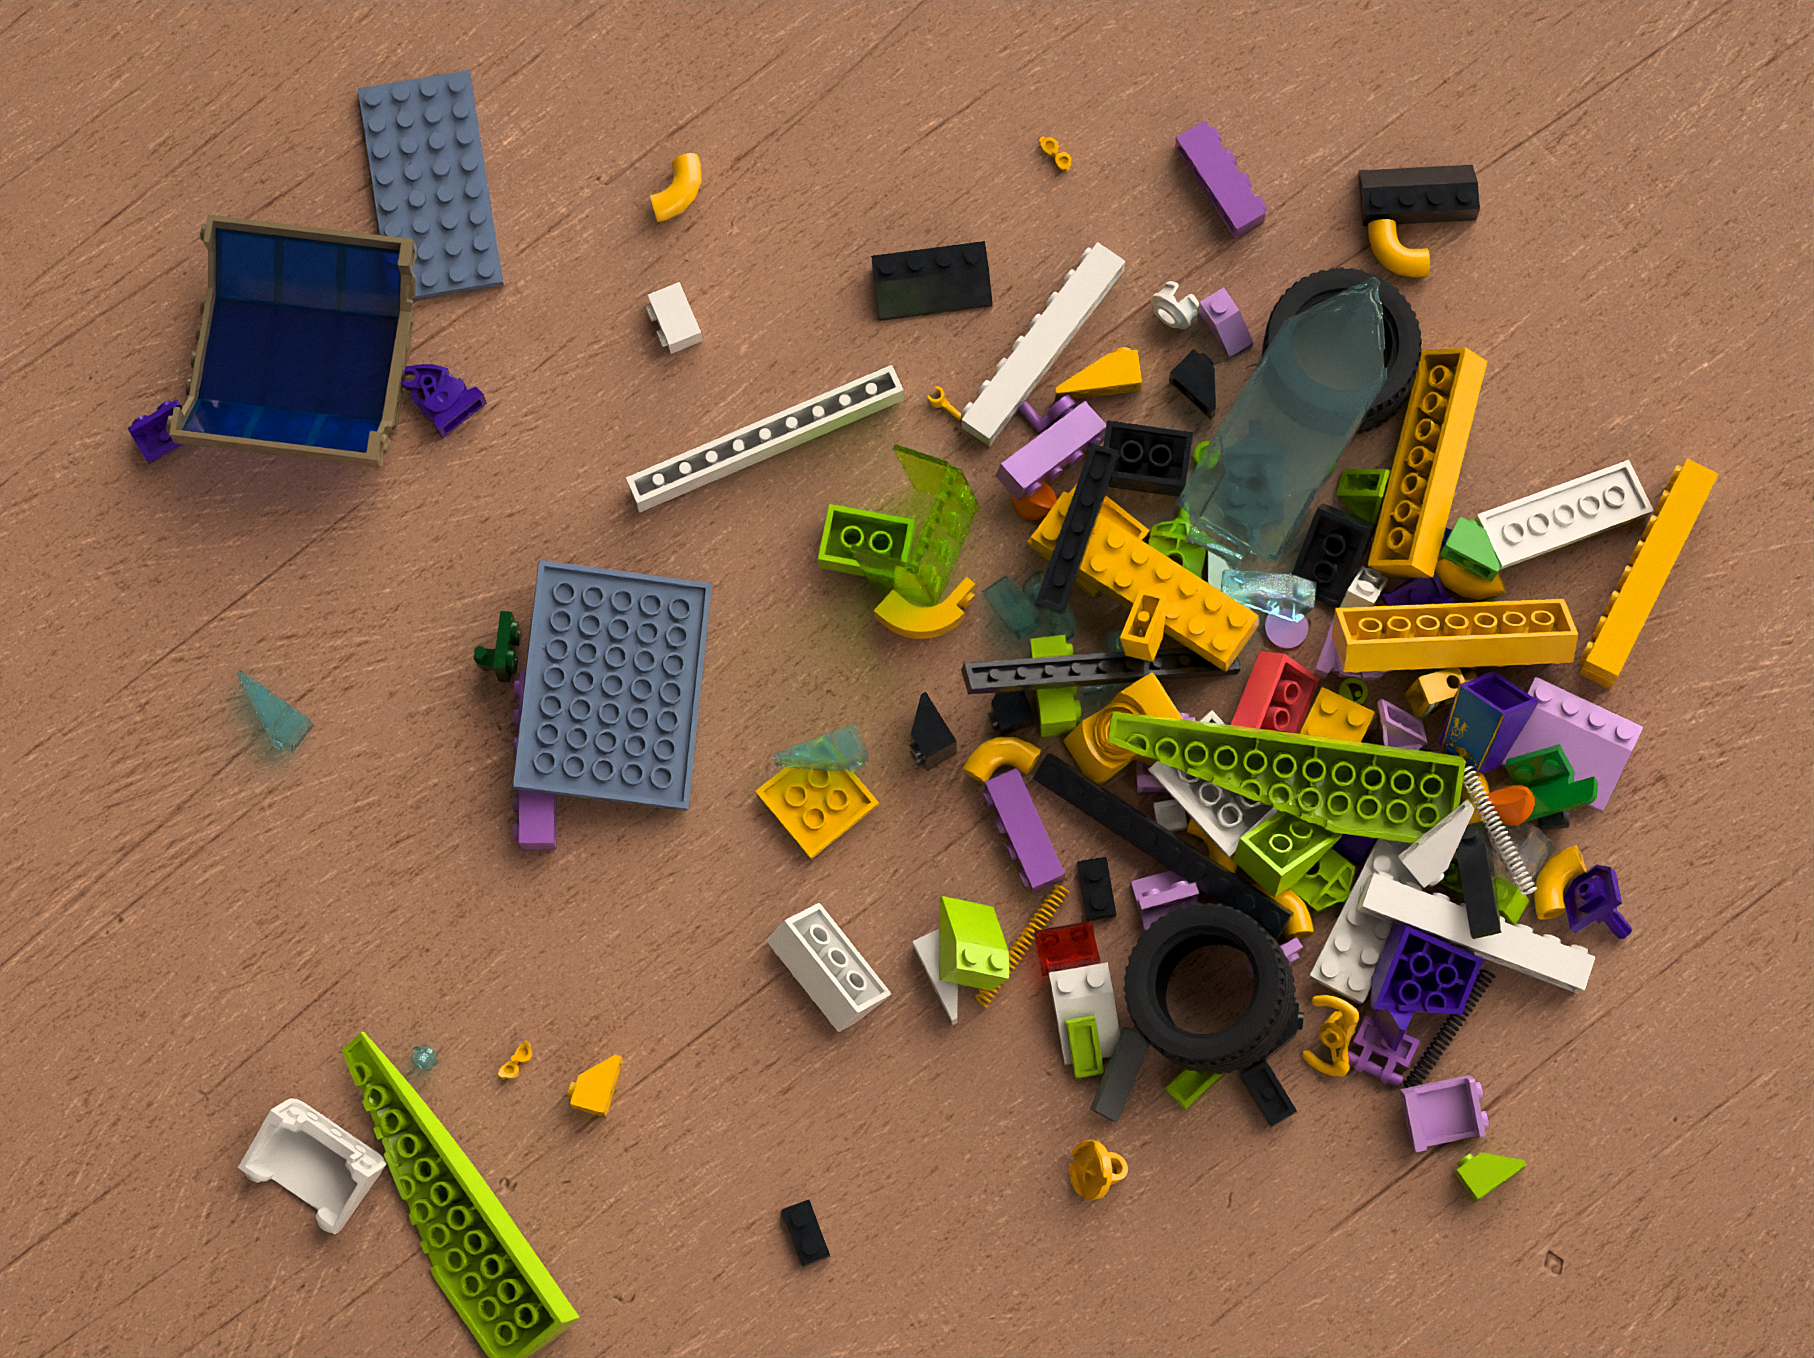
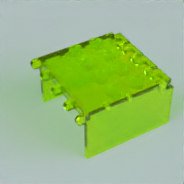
M895 444L893 451L913 488L936 496L929 511V518H926L918 537V545H915L907 563L853 544L850 550L872 587L888 593L894 590L903 598L923 604L926 607L938 605L944 588L948 586V578L955 562H958L959 552L966 536L971 531V523L975 514L978 513L980 505L962 469L951 466L948 461Z

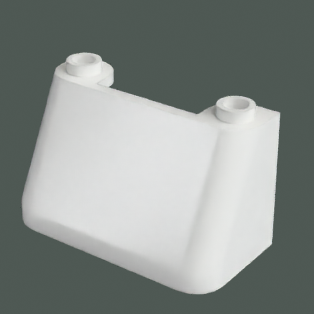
M288 1099L270 1110L238 1168L245 1172L248 1179L257 1183L268 1181L272 1178L318 1210L315 1217L318 1221V1226L322 1230L337 1234L347 1223L387 1163L379 1153L304 1102L297 1099Z

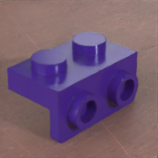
M178 400L162 403L158 406L157 411L149 416L143 415L138 417L127 428L148 464L153 463L183 445L174 443L166 431L167 419L169 415L173 416L174 407H180L182 410ZM194 426L192 427L191 432H197Z
M1436 571L1433 578H1411L1381 595L1386 606L1448 604L1454 602L1452 596L1446 594Z

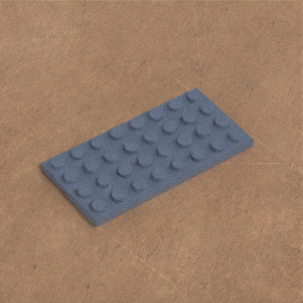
M470 70L358 88L380 235L414 239L417 248V259L413 269V275H416L415 297H410V300L504 285ZM383 252L391 304L399 303V254Z

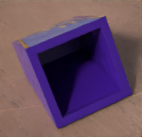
M1494 671L1462 683L1457 689L1438 744L1447 749L1449 754L1462 756L1467 764L1474 766L1473 770L1482 774L1500 767L1539 701Z

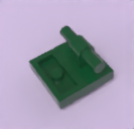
M500 611L495 649L478 646L474 650V661L477 667L483 671L494 670L498 681L510 682L511 674H516L518 667V657H515V646H520L522 629H519V622L515 621L512 612Z

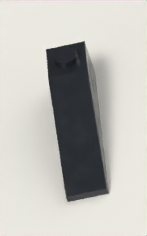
M1483 821L1469 824L1464 831L1456 852L1470 934L1472 939L1502 932L1492 844Z

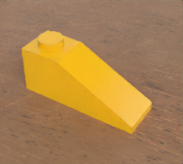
M1123 347L1103 356L1055 387V400L1059 401L1066 395H1070L1072 399L1141 391L1142 378L1138 350Z

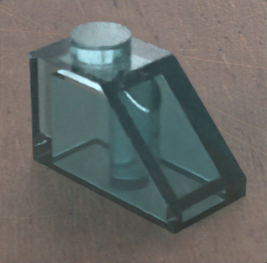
M1007 576L982 591L1006 628L1018 640L1032 634L1036 628L1043 625L1030 598Z

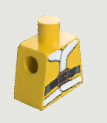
M1455 667L1418 677L1405 693L1414 717L1421 719L1450 708L1459 685L1477 678L1475 672L1471 671L1462 674L1460 668Z

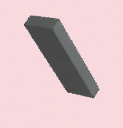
M1123 1027L1090 1107V1110L1113 1122H1118L1150 1045L1141 1034L1130 1028Z

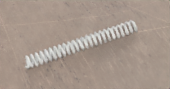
M1474 766L1466 767L1465 771L1469 773L1463 778L1464 787L1467 788V793H1470V798L1473 799L1472 803H1475V808H1478L1477 812L1481 814L1480 818H1483V823L1486 824L1485 827L1489 829L1488 833L1494 839L1493 843L1497 844L1496 848L1502 854L1501 858L1505 859L1504 863L1510 869L1509 873L1513 874L1512 878L1515 879V884H1518L1517 888L1520 889V894L1527 895L1535 892L1537 887H1532L1535 882H1529L1532 877H1527L1517 882L1519 879L1528 876L1529 872H1524L1515 877L1516 874L1526 870V867H1521L1524 862H1518L1521 857H1515L1518 855L1517 851L1512 852L1515 850V846L1503 852L1501 851L1511 846L1513 842H1507L1510 840V836H1506L1508 831H1503L1505 826L1498 827L1503 821L1496 822L1500 816H1495L1497 811H1492L1495 806L1488 807L1492 801H1487L1489 796H1484L1487 791H1482L1484 786H1479L1481 781H1476L1479 776H1474L1476 771H1471ZM1518 867H1521V868L1517 869L1515 872H1512L1513 869H1516V868H1518ZM1530 888L1527 892H1523L1524 889Z

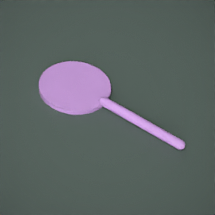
M1235 570L1234 575L1269 613L1265 621V633L1270 642L1283 649L1299 646L1305 640L1308 633V623L1303 613L1291 606H1281L1273 609L1238 570Z

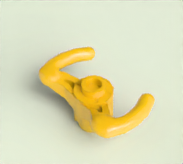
M1329 995L1314 996L1312 999L1314 1006H1327L1340 1010L1338 1012L1334 1011L1319 1028V1038L1323 1044L1330 1048L1334 1064L1331 1065L1324 1062L1310 1050L1303 1051L1302 1058L1321 1073L1343 1077L1350 1069L1348 1046L1351 1037L1356 1032L1355 1028L1359 1021L1358 1010L1338 997Z

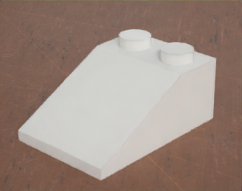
M1108 962L1050 972L1049 984L1064 1065L1072 1064L1065 1020L1095 1015L1102 1059L1111 1058L1120 1037V1030Z

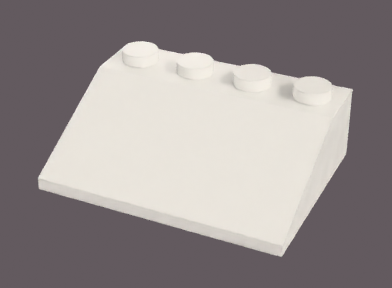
M1213 710L1199 720L1200 722L1224 724ZM1156 761L1148 769L1227 857L1236 851L1240 837L1269 819L1278 811L1269 805L1252 800L1212 784L1209 781L1162 764L1159 761Z

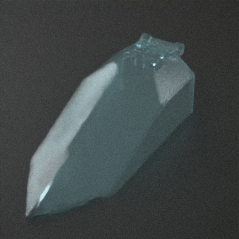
M1371 277L1369 280L1344 290L1284 321L1222 420L1176 501L1196 520L1185 539L1192 545L1194 543L1200 545L1228 562V566L1234 570L1238 568L1247 551L1276 562L1289 551L1387 380V368H1384L1383 354L1385 349L1383 309L1379 298V285L1381 283L1378 278ZM1204 526L1239 546L1236 552H1232L1201 533Z

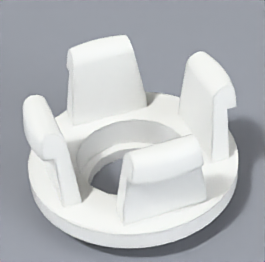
M1168 281L1159 293H1155L1151 297L1153 310L1157 317L1166 325L1185 330L1191 325L1192 318L1197 316L1198 311L1195 309L1198 308L1199 302L1193 294H1189L1177 303L1173 295L1179 285L1176 282Z

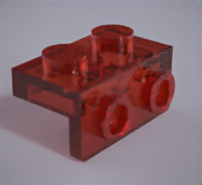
M1092 921L1036 930L1034 932L1042 976H1048L1050 972L1100 964Z

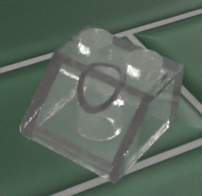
M1523 822L1515 826L1505 827L1503 831H1508L1506 836H1510V840L1507 842L1512 841L1513 844L1501 851L1503 852L1515 846L1516 848L1512 852H1518V855L1515 857L1520 856L1521 859L1518 862H1524L1521 867H1526L1525 871L1516 874L1515 877L1524 872H1529L1528 876L1519 879L1517 882L1527 877H1532L1529 881L1532 882L1556 847L1539 828ZM1487 829L1486 831L1492 844L1495 877L1518 886V884H1515V879L1512 878L1513 874L1509 873L1510 869L1507 868V864L1504 863L1505 859L1501 858L1502 854L1498 852L1497 844L1493 843L1494 839L1488 833L1489 829ZM1518 867V868H1516V869H1513L1512 872H1515L1517 869H1519V868H1521V867Z

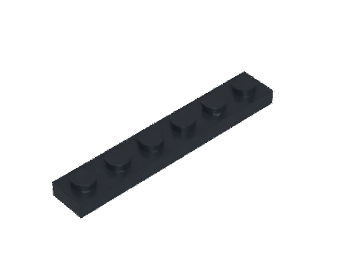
M1094 443L1091 444L1037 596L1036 607L1064 615L1120 457V451Z

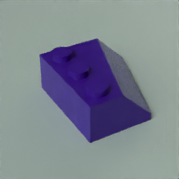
M1393 923L1371 978V1009L1387 1010V1008H1395L1398 1011L1414 1010L1418 1012L1462 1015L1484 959L1409 926Z

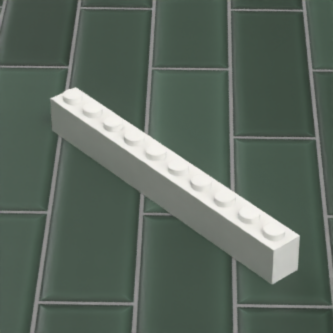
M890 365L626 477L628 488L639 513L899 403L904 400V390L893 366Z

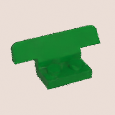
M1560 744L1509 758L1505 763V767L1514 784L1528 787L1535 796L1533 812L1524 822L1588 805L1597 798L1598 782L1595 776L1574 782L1575 772Z

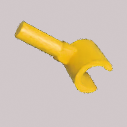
M935 386L934 389L940 395V398L932 399L927 395L930 405L934 408L942 407L960 421L963 418L960 416L961 413L946 400L943 389Z

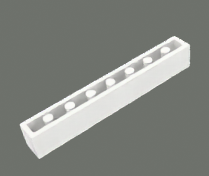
M1097 242L1093 249L1088 247L1079 260L1081 262L1080 266L1076 271L1071 269L1062 282L1064 284L1063 288L1059 293L1053 292L1045 304L1047 309L1042 315L1039 313L1035 315L1029 324L1030 331L1025 337L1021 335L1012 346L1014 352L1008 359L1004 357L995 369L997 374L991 382L986 380L977 393L980 396L974 404L969 402L960 415L963 417L962 428L988 447L992 445L1018 411V408L1028 398L1125 271V261Z
M1385 872L1373 873L1367 877L1356 911L1391 924L1396 923L1409 926L1473 955L1571 992L1580 993L1585 990L1595 960V956L1587 954L1588 949L1578 945H1571V947L1560 943L1561 940L1552 935L1544 934L1543 937L1532 933L1533 929L1526 925H1510L1505 923V918L1500 916L1502 933L1472 939L1465 903L1457 905L1449 902L1450 898L1444 894L1434 892L1431 895L1422 891L1421 886L1411 882H1405V885L1394 881V876Z

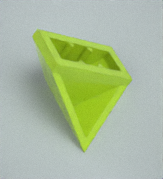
M1343 469L1336 496L1341 499L1354 516L1375 524L1390 471L1387 469Z

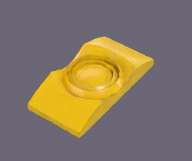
M1154 673L1148 674L1119 692L1108 705L1083 720L1063 740L1083 774L1097 784L1102 785L1140 756V754L1108 742L1112 712L1183 719Z

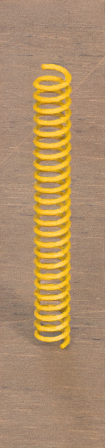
M1054 885L1055 890H1051V894L1047 895L1048 899H1044L1045 904H1040L1041 909H1037L1034 918H1030L1031 923H1027L1028 928H1023L1024 932L1020 933L1021 937H1017V942H1013L1014 947H1010V955L1022 960V957L1013 950L1026 955L1017 945L1029 951V948L1021 941L1032 946V943L1024 936L1033 941H1036V939L1027 931L1039 936L1030 926L1042 932L1043 930L1034 921L1046 927V924L1039 920L1038 917L1046 922H1050L1041 912L1049 917H1053V915L1044 907L1056 913V910L1047 902L1060 908L1050 897L1063 903L1054 893L1059 894L1065 899L1066 895L1057 888L1065 891L1067 894H1070L1069 890L1062 885ZM1009 955V960L1015 963L1016 965H1019V963ZM1009 963V967L1015 970V967ZM979 990V994H976L975 997L980 1004L988 1008V1005L981 1001L980 998L991 1003V1000L983 993L992 998H995V996L988 990Z

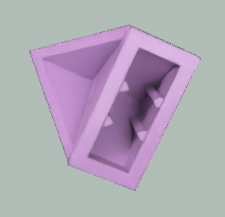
M1383 699L1377 702V731L1381 745L1419 750L1427 744L1422 720Z

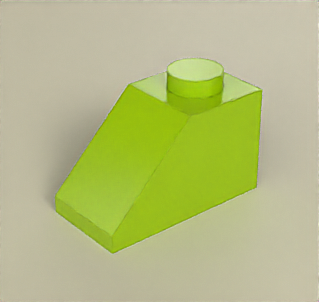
M1482 1152L1474 1157L1470 1153L1457 1162L1459 1168L1454 1172V1175L1476 1203L1523 1170L1527 1164L1521 1159Z

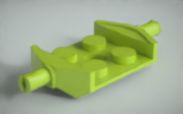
M1180 502L1178 518L1175 521L1161 522L1152 526L1148 545L1167 557L1173 555L1180 557L1183 562L1182 567L1201 578L1209 537L1201 529L1190 524L1189 517L1192 504L1187 503L1186 511H1184L1185 502Z
M1332 848L1316 862L1319 866V871L1316 874L1308 875L1305 873L1289 888L1315 909L1314 912L1316 914L1339 904H1345L1351 892L1350 887L1355 866Z

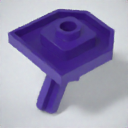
M1596 864L1587 870L1586 873L1573 879L1564 896L1570 930L1577 933L1595 920L1598 923L1604 921L1618 939L1626 938L1632 932V927L1617 910V907L1622 904L1616 871L1611 867Z

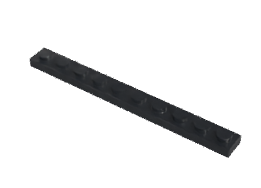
M1187 647L1158 649L1153 662L1125 656L1123 651L964 663L961 668L968 695L1132 683L1150 673H1154L1158 680L1237 675L1241 670L1238 657H1236L1225 672Z
M1048 753L1033 777L1035 781L1190 883L1196 882L1199 889L1226 907H1233L1234 910H1240L1245 915L1250 916L1276 940L1281 937L1294 912L1052 753Z

